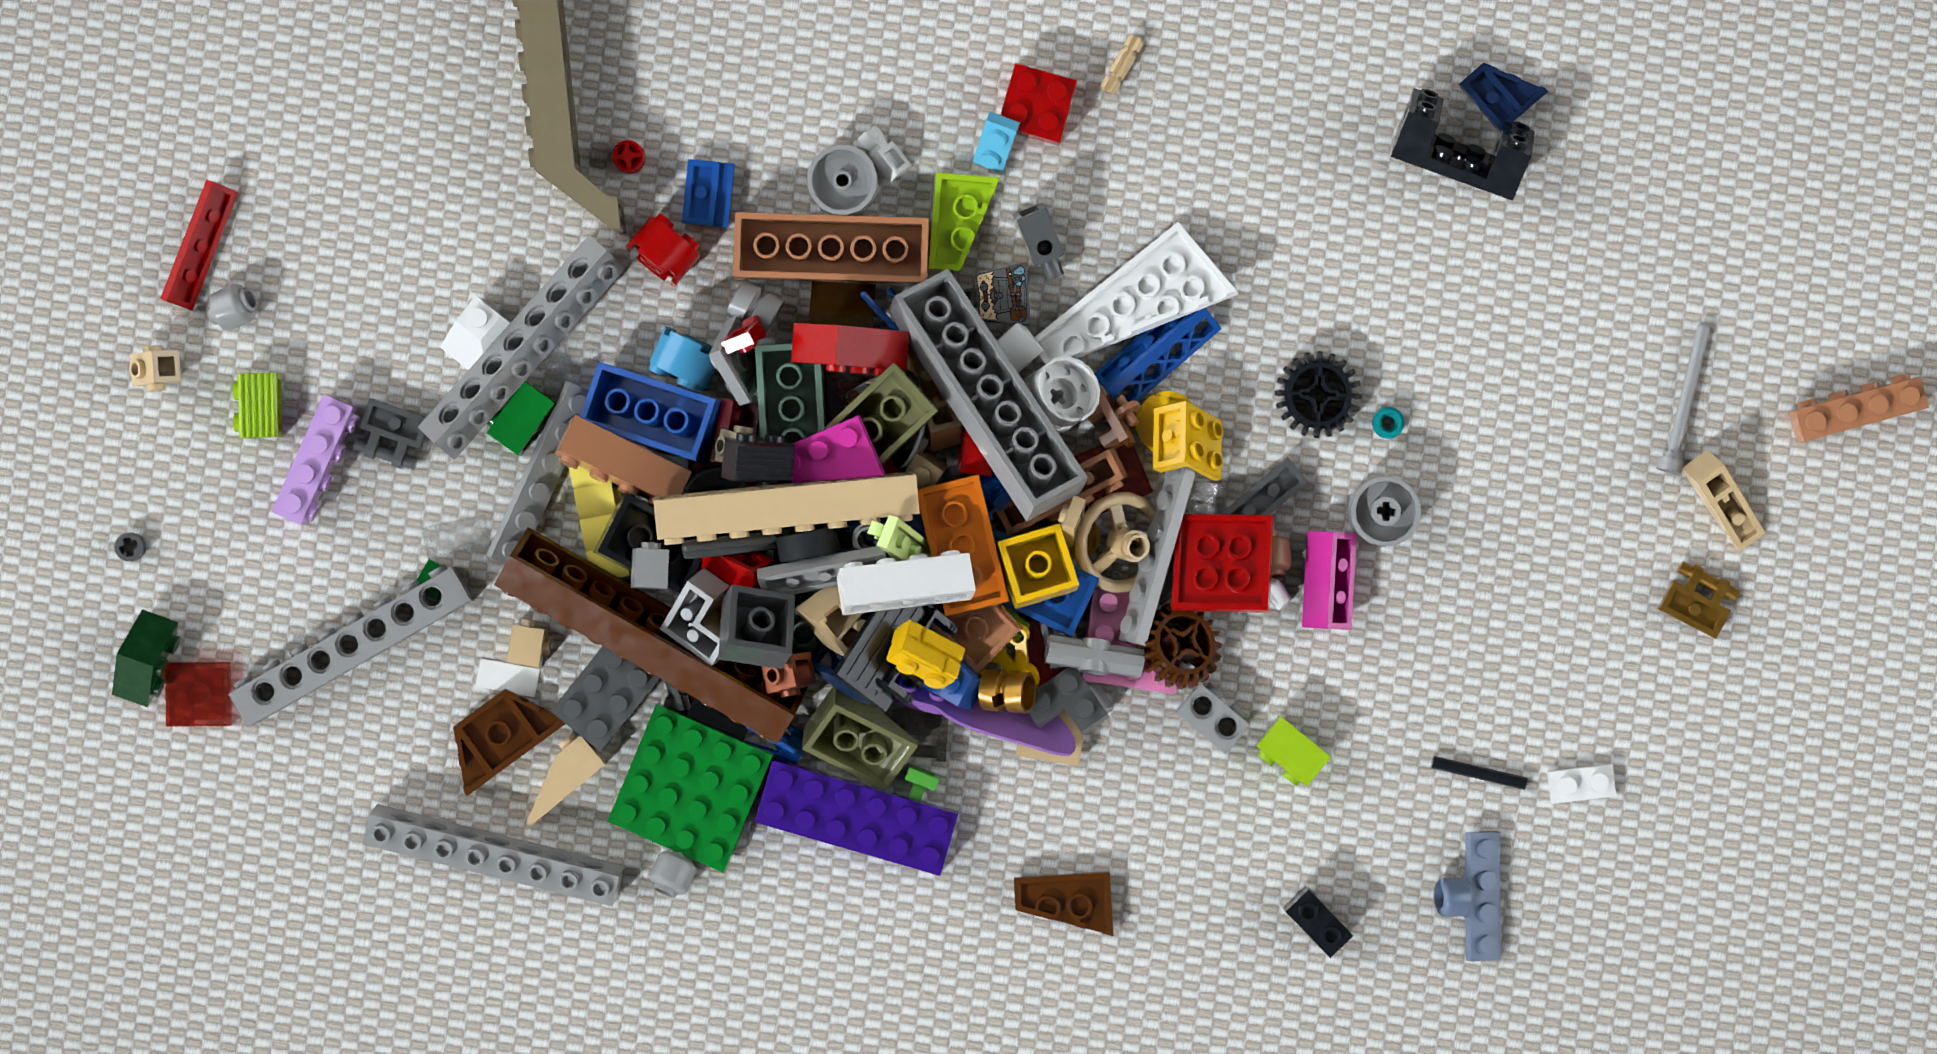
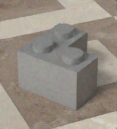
M701 569L686 582L660 630L707 664L713 666L719 661L721 614L716 609L730 586L707 569Z

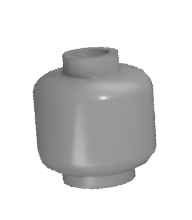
M232 284L216 291L210 296L207 313L213 324H218L222 329L231 331L254 319L255 311L258 308L257 300L249 288H244L239 284Z
M663 851L659 853L649 873V878L654 883L652 888L671 898H675L677 894H685L697 869L689 861L690 858L684 856L681 852Z

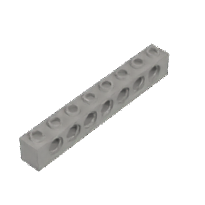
M588 235L422 421L418 428L434 444L455 460L626 267Z
M445 564L428 573L431 579L421 585L418 580L400 589L403 595L392 600L388 596L373 605L375 611L364 616L360 612L345 621L347 627L338 632L331 628L317 636L319 643L310 648L305 643L289 652L292 658L282 664L277 659L261 668L264 674L252 679L251 675L233 684L236 690L228 695L247 727L256 725L474 601L475 599L457 567H450L448 569ZM432 587L437 588L442 595L440 603L436 606L431 605L426 599L427 591ZM404 603L411 605L414 610V615L408 622L402 620L398 613L400 606ZM375 619L382 620L386 626V631L381 637H376L371 632V624ZM347 635H352L357 639L358 647L353 653L347 652L343 647V640ZM319 651H325L330 657V663L325 669L318 667L315 662L316 654ZM293 666L300 669L302 673V679L297 685L291 683L287 676L289 669ZM264 682L271 684L274 688V695L270 700H265L260 695V687Z
M377 804L369 814L363 845L612 907L619 895L625 865Z

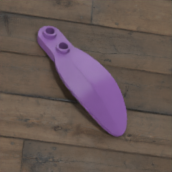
M900 676L894 681L914 698L909 706L893 697L894 701L899 705L932 714H942L952 722L973 731L1050 754L1070 756L1075 751L1074 737L1059 716L1039 728L1029 713L1008 712L1007 709L1003 712L983 710L979 703V696L972 710L956 706L924 687L920 689L913 687Z

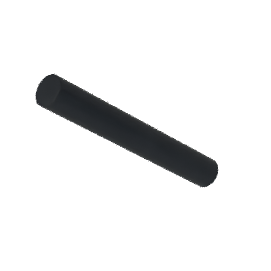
M1433 756L1431 762L1432 769L1525 790L1528 778L1437 756Z

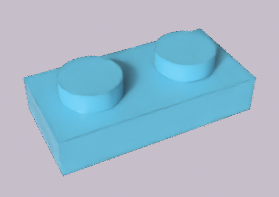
M989 112L973 163L1003 173L1020 122Z

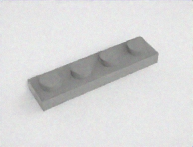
M874 546L757 569V579L761 589L798 594L838 586L837 575L839 569L844 568L845 564L862 562L863 565L876 564L880 559L889 557L880 547Z

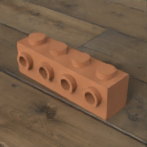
M1910 373L1891 377L1892 383L1879 386L1878 381L1859 386L1861 392L1848 395V391L1843 390L1828 394L1829 401L1818 404L1816 398L1798 402V409L1788 411L1796 442L1809 441L1929 408L1921 377L1911 378Z
M577 415L570 419L554 453L561 457L560 462L573 469H578V466L590 471L589 476L602 483H607L609 480L619 485L618 490L624 494L627 493L633 497L639 495L648 499L647 504L654 507L653 497L682 494L692 473Z
M1111 448L1079 464L1088 479L1081 493L1075 496L1085 499L1086 504L1095 500L1092 494L1102 489L1108 494L1124 486L1121 480L1128 477V474L1115 448ZM1073 497L1029 521L1025 520L1013 500L1001 511L998 509L996 511L1009 536L1017 532L1022 535L1037 530L1036 522L1046 517L1049 523L1059 519L1063 505H1070Z

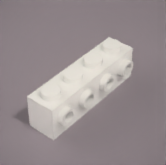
M958 550L946 551L941 553V556L930 558L926 554L913 555L905 561L884 558L871 565H863L862 562H851L845 564L844 568H840L837 575L842 615L972 600L976 591L970 554H960Z

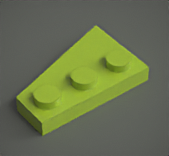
M936 172L928 269H949L950 271L961 272L1000 177Z

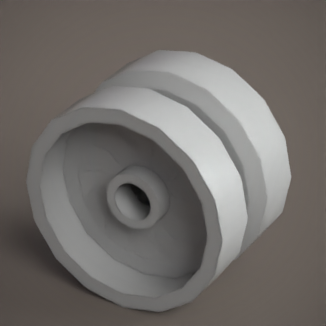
M837 144L822 150L813 159L808 169L807 187L811 198L822 212L828 215H861L873 204L878 194L879 178L873 161L864 151L852 145ZM838 176L841 178L847 176L849 179L848 184L844 187L839 186L836 182Z
M1391 476L1370 478L1359 484L1350 495L1347 506L1348 523L1353 532L1357 533V536L1365 543L1379 547L1395 546L1409 539L1418 528L1421 518L1420 500L1414 489L1402 479ZM1383 505L1389 510L1388 515L1382 518L1381 514H1377L1378 507H1383Z

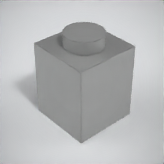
M641 542V548L632 549L631 588L667 589L669 550L661 549V543Z

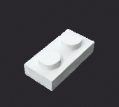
M1613 764L1547 771L1552 804L1616 796Z

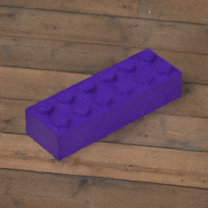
M774 758L755 823L941 876L959 811L925 801L919 802L904 795L887 790L884 791L880 788Z

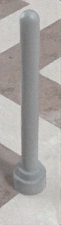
M1701 322L1697 326L1667 451L1664 450L1663 456L1658 458L1656 469L1678 475L1682 474L1684 461H1681L1683 455L1680 454L1710 331V326L1706 322Z

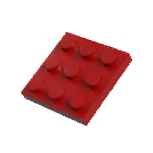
M1184 514L1174 548L1171 609L1173 611L1270 613L1273 515Z

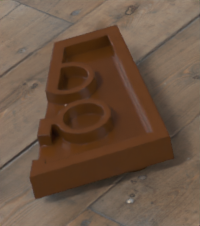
M1110 871L1014 877L1015 910L1114 936Z

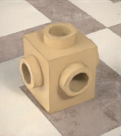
M162 345L143 346V352L130 354L131 363L129 370L133 386H146V392L166 390L165 384L182 382L179 350H162Z

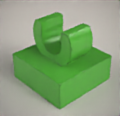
M911 764L905 780L914 784L908 797L920 802L925 788L933 791L936 790L941 775Z

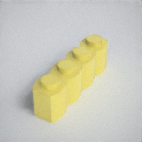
M578 466V469L569 467L587 560L618 578L631 576V571L593 553L622 496V492L618 490L619 486L614 487V483L609 480L607 483H602L589 476L590 471Z

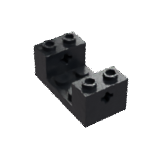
M1413 88L1396 131L1391 157L1513 201L1532 156L1535 131L1530 130L1529 126L1521 122L1515 121L1510 123L1504 121L1492 153H1487L1484 148L1478 145L1459 143L1448 134H1435L1440 122L1444 98L1439 97L1436 92L1430 89L1419 90Z

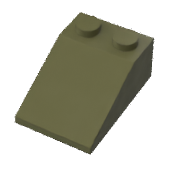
M894 362L824 429L860 415L878 458L883 465L939 410Z
M834 686L803 728L802 750L886 791L918 747V741L875 705H867L850 698Z

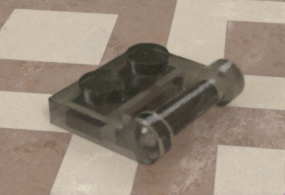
M893 701L884 714L909 735L938 737L937 746L918 744L911 757L936 758V762H946L948 719L942 714L924 712L899 705Z

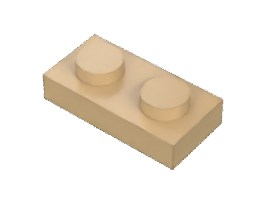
M1073 496L1070 505H1063L1058 519L1066 544L1071 548L1075 542L1076 530L1083 518L1086 504L1085 499Z

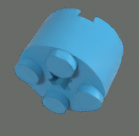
M664 326L649 360L651 363L649 370L664 377L668 376L675 379L677 376L678 380L676 383L688 389H696L703 392L704 388H708L716 371L709 356L713 346L690 335L677 334V330Z

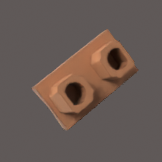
M1100 389L1099 404L1094 413L1087 418L1094 426L1106 419L1108 420L1111 427L1098 434L1103 447L1109 450L1111 448L1116 449L1123 444L1129 448L1137 444V441L1125 420L1128 421L1131 427L1139 423L1135 414L1140 411V404L1136 400L1127 402L1125 396L1121 395L1116 398V402L1119 405L1118 408L1109 394L1105 395L1103 390Z

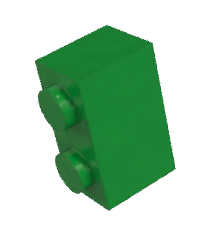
M524 381L508 399V403L503 410H499L487 423L490 428L486 433L516 455L522 456L549 418L556 402L527 381Z

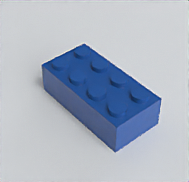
M598 361L580 417L624 439L706 465L713 446L721 401Z

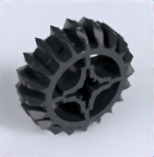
M1322 351L1317 352L1316 361H1312L1309 352L1305 353L1304 360L1306 364L1302 365L1298 358H1294L1292 362L1296 367L1295 371L1287 366L1283 368V372L1290 376L1288 380L1280 377L1277 379V383L1284 385L1285 390H1276L1274 395L1278 397L1284 396L1285 401L1277 403L1276 408L1281 409L1286 406L1288 412L1281 416V419L1284 421L1292 416L1295 420L1290 424L1289 428L1294 430L1299 423L1302 424L1303 427L1300 434L1303 436L1307 435L1309 427L1313 428L1314 438H1319L1320 428H1324L1327 437L1332 436V425L1341 432L1344 430L1340 422L1342 418L1348 423L1353 421L1352 416L1347 414V411L1358 412L1360 409L1357 405L1351 404L1352 399L1358 400L1362 398V394L1352 393L1351 389L1360 386V381L1349 382L1348 378L1355 374V370L1351 369L1344 373L1342 369L1347 364L1345 360H1341L1337 366L1333 365L1335 354L1331 353L1327 362H1324ZM1314 368V376L1309 388L1292 389L1294 382L1301 373ZM1324 369L1332 372L1340 380L1344 391L1333 390L1327 387ZM1319 378L1321 392L1333 394L1334 396L1321 399L1322 403L1318 404L1317 411L1315 398L1310 397V395H1302V393H1309L1310 390L1314 391V386L1318 385ZM1292 399H1302L1310 404L1312 421L1303 417L1296 410ZM1328 401H1343L1342 407L1334 417L1327 421H1322L1324 406Z

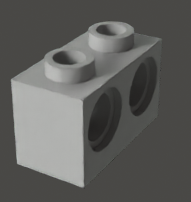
M1199 682L1175 712L1226 754L1250 726L1245 721L1248 714L1235 703L1228 707L1220 700L1224 694L1210 682L1206 686ZM1200 696L1209 698L1211 702V708L1205 714H1198L1193 709L1195 699ZM1224 717L1233 718L1236 724L1235 730L1229 735H1223L1218 730V723Z

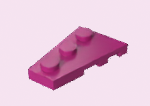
M860 415L793 443L796 449L794 450L793 481L791 483L886 475Z

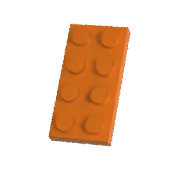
M980 475L918 489L919 507L931 557L941 556V553L951 550H958L960 554H970L976 591L972 600L942 603L945 616L949 617L1010 602Z

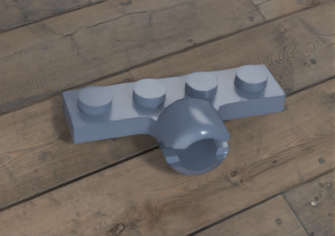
M1497 831L1465 832L1464 876L1461 878H1442L1434 887L1433 899L1436 911L1441 916H1463L1465 918L1466 960L1471 962L1501 960L1500 832Z

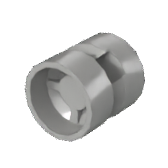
M744 279L726 311V316L730 318L737 316L740 322L743 323V320L758 315V321L763 330L768 334L785 300L771 292L762 294L760 286Z

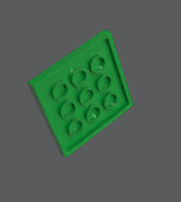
M658 703L655 705L608 822L677 853L681 852L688 858L724 873L727 870L775 754Z

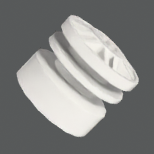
M1068 356L1055 358L1023 379L1059 435L1093 414L1099 404L1100 388L1098 380L1090 367L1076 358Z

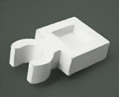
M873 126L869 131H865L858 138L859 143L865 149L871 151L873 155L869 158L875 164L877 171L889 183L912 167V164L893 141L887 143L884 140V135L877 126Z

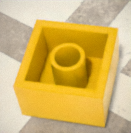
M1060 523L997 542L996 546L1002 571L1014 609L1077 591L1079 582Z

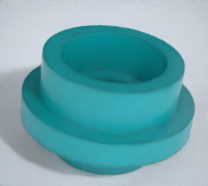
M1383 407L1373 416V430L1381 438H1395L1404 428V417L1396 408ZM1385 417L1393 419L1394 425L1391 429L1383 427L1382 420Z

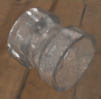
M1193 480L1191 487L1192 496L1187 501L1185 511L1197 514H1217L1218 507L1216 501L1221 496L1223 486Z

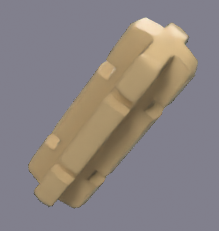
M1133 34L1128 36L1123 45L1125 48L1120 50L1108 71L1110 73L1109 76L1106 75L1101 83L1102 90L1112 95L1116 94L1121 85L1120 80H1124L1136 59L1135 54H1139L1143 47L1144 41Z

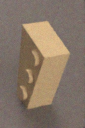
M838 586L821 589L794 609L819 641L841 656H844L871 613L842 615Z

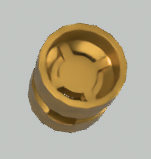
M986 669L982 673L979 683L978 696L981 708L986 711L1003 712L1007 709L1008 712L1029 713L1033 708L1036 696L1034 675L1031 672L1011 671L1008 674L1006 670Z

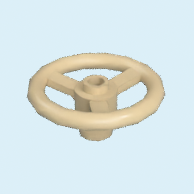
M1132 492L1110 493L1094 501L1084 513L1075 534V557L1080 569L1100 578L1096 587L1111 593L1130 592L1135 584L1137 574L1124 580H1112L1102 576L1101 573L1118 558L1129 562H1138L1145 558L1150 550L1147 536L1139 530L1127 527L1122 505L1128 504L1140 509L1149 518L1151 524L1156 508L1147 498ZM1108 509L1113 530L1107 537V549L1091 562L1087 553V537L1093 522L1103 511Z

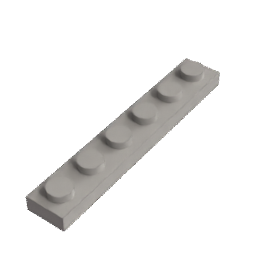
M567 380L565 381L487 552L488 557L505 564L526 529L529 527L536 531L565 467L560 462L561 457L554 453L570 419L575 415L580 417L589 390Z
M1189 467L1165 472L1163 487L1156 500L1157 508L1153 522L1147 531L1150 550L1147 556L1138 563V574L1135 584L1130 590V601L1126 615L1120 625L1121 633L1118 640L1146 646L1145 642L1148 640L1196 471Z

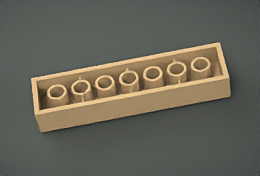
M912 471L888 473L884 476L807 481L653 497L657 540L664 539V545L684 543V537L697 536L698 542L717 540L716 534L729 533L730 538L749 537V531L762 530L763 535L781 534L782 527L794 526L795 532L815 530V524L826 523L829 529L848 527L847 521L859 520L861 525H871L872 521L880 523V518L888 517L889 515L897 517L904 522L913 520V514H920L916 474Z

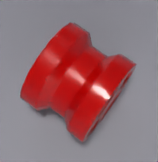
M624 140L615 145L612 151V160L620 171L626 174H634L639 172L645 165L646 155L638 143L633 140Z

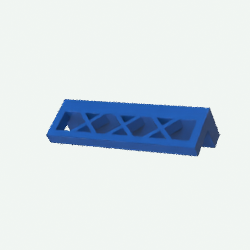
M1203 308L1140 333L1097 370L1094 375L1098 383L1110 394L1115 402L1116 398L1119 397L1118 393L1128 384H1134L1133 392L1126 397L1127 402L1139 401L1222 328L1210 312ZM1205 318L1209 326L1200 334H1193L1195 326ZM1176 342H1183L1182 348L1178 353L1169 355L1170 348ZM1152 363H1159L1156 372L1151 376H1145L1146 368Z

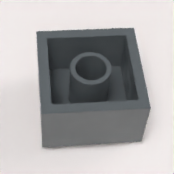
M732 584L722 600L718 659L782 669L792 655L795 594Z

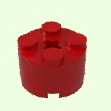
M659 213L656 218L650 216L627 243L626 248L629 252L635 248L640 253L636 259L663 281L670 277L672 279L670 285L676 287L700 258L697 252V248L700 245L685 233L681 237L673 230L674 224L663 214Z

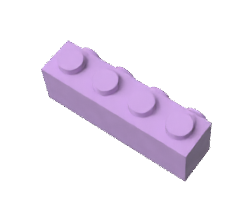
M323 394L271 512L300 525H307L309 521L312 522L315 519L320 504L317 503L322 491L326 492L333 478V475L330 474L335 462H340L346 449V445L343 443L347 434L354 431L359 420V416L356 415L359 408L331 395Z

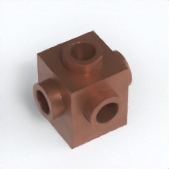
M811 652L792 654L782 669L762 666L767 694L781 692V697L786 698L800 695V688L817 684Z

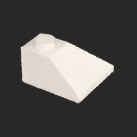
M475 296L456 319L440 348L469 370L511 321L482 298Z

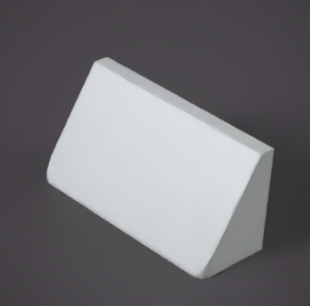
M1019 323L1012 326L997 340L1018 373L1044 351L1026 326Z

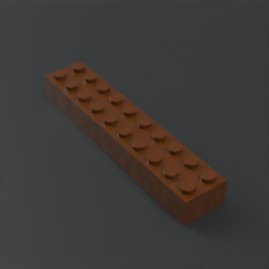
M529 527L515 546L494 583L505 594L520 599L529 604L535 611L545 613L557 620L562 626L586 636L592 643L604 646L614 652L619 658L643 668L649 675L661 678L670 683L676 690L686 692L700 700L706 707L718 710L727 715L733 722L743 724L757 732L760 737L777 744L794 718L808 686L800 688V695L782 698L781 692L767 694L762 666L719 660L713 666H710L660 630L671 610L670 606L638 588H631L629 583Z

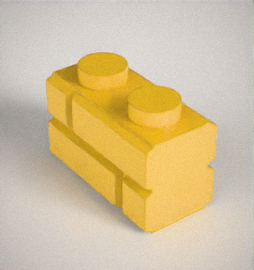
M910 619L896 628L886 660L896 665L899 672L908 675L914 674L923 679L925 685L934 689H943L958 678L961 667L960 663L965 652L964 647Z

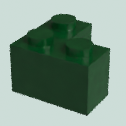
M143 609L141 610L117 652L112 695L147 708L154 696L159 697L165 684V679L161 677L167 667V657L169 653L175 654L180 643V636H177L178 622Z

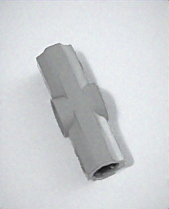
M1049 635L1045 645L1044 663L1078 668L1079 672L1092 675H1107V673L1140 678L1144 668L1145 656H1143L1144 649L1112 645L1110 641L1104 639L1082 638L1080 640Z

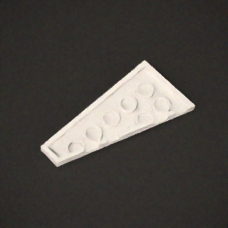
M1177 222L1036 335L1034 338L1044 349L1038 356L1045 365L1058 357L1068 356L1077 359L1239 294L1181 224Z

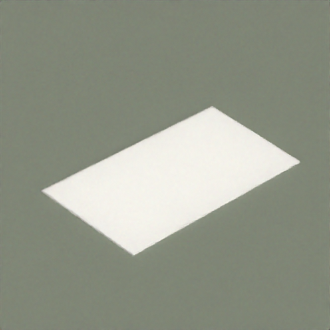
M480 658L475 686L498 691L508 689L519 695L535 697L540 669Z

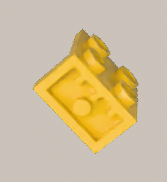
M1187 401L1155 408L1153 469L1161 473L1189 467L1213 481L1221 480L1223 467L1222 437L1224 434L1222 421Z

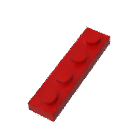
M206 179L160 299L193 311L238 191Z

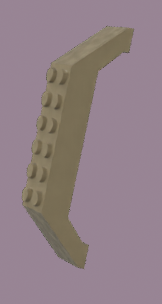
M512 0L513 6L517 7L520 14V19L515 20V31L517 39H520L521 43H523V51L518 52L520 71H524L527 84H522L523 102L527 103L530 109V116H525L527 136L530 135L531 139H533V148L528 149L530 167H534V170L616 233H626L623 201L617 196L608 197L581 173L564 0Z

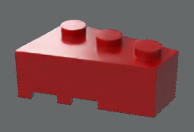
M794 323L791 362L826 365V371L846 372V366H850V373L869 374L870 368H874L873 375H881L894 362L902 370H907L909 332L842 325Z

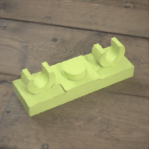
M889 515L885 525L872 521L867 533L879 540L877 546L896 561H905L909 557L918 554H926L928 558L931 557L928 541L901 519Z

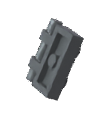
M369 398L359 428L369 431L371 434L368 441L357 437L353 449L364 453V457L373 460L377 457L391 462L393 467L401 469L403 466L414 470L418 458L407 455V450L409 446L422 449L426 435L418 426L426 417ZM384 436L398 441L396 450L381 446V437Z

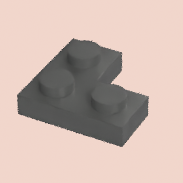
M1072 667L1066 668L1036 689L1035 702L1032 710L1029 712L1036 725L1041 728L1067 711L1083 736L1110 718L1077 668Z

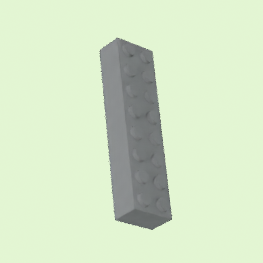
M946 269L895 295L888 313L900 331L909 332V345L1025 520L1029 521L1081 493L1088 479L1087 475L950 270Z

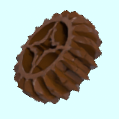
M1170 604L1163 605L1160 610L1156 609L1148 640L1145 642L1146 646L1137 645L1136 647L1137 649H1144L1143 656H1145V661L1149 664L1145 672L1150 673L1154 671L1156 673L1154 681L1157 682L1165 678V687L1169 688L1174 686V684L1177 689H1184L1187 685L1189 688H1193L1199 682L1203 683L1208 680L1209 674L1217 669L1215 663L1220 661L1222 657L1216 650L1220 649L1223 644L1215 641V637L1219 635L1220 631H1212L1210 628L1214 620L1209 619L1205 621L1203 619L1204 612L1173 611ZM1177 623L1185 628L1178 631L1174 628L1169 629L1165 624ZM1180 660L1185 664L1190 663L1194 668L1182 669L1175 666L1174 663Z

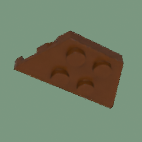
M504 689L453 726L455 742L458 747L459 766L461 767L464 783L463 789L466 796L492 779L566 723L551 711L508 689Z

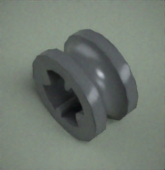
M124 533L115 541V553L124 561H137L145 554L146 542L139 534ZM131 538V542H137L138 547L134 549L135 555L129 556L130 552L124 553L123 547L127 545L126 539Z

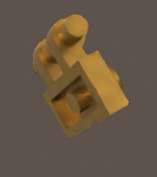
M1682 561L1677 572L1687 577V581L1684 586L1671 581L1657 609L1717 639L1731 610L1720 605L1724 597L1735 601L1740 590L1731 586L1730 581L1722 577L1717 579L1704 572L1703 567L1697 564L1692 566ZM1698 583L1713 591L1710 599L1694 591Z

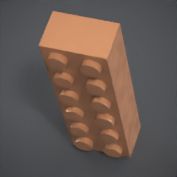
M735 212L733 277L735 279L914 285L928 279L929 218Z

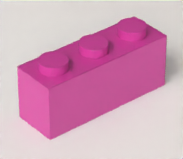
M1307 531L1302 627L1352 630L1357 533Z

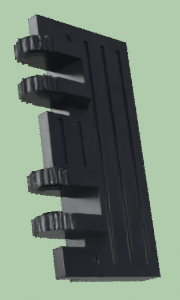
M942 603L871 612L832 675L883 712H886L893 702L890 697L883 693V690H886L893 697L910 706L914 699L913 696L894 681L899 675L911 686L920 689L924 684V680L914 674L908 675L899 672L896 665L886 660L889 648L892 645L893 634L897 627L910 619L928 629L933 622L944 632L954 635L958 627L945 617Z

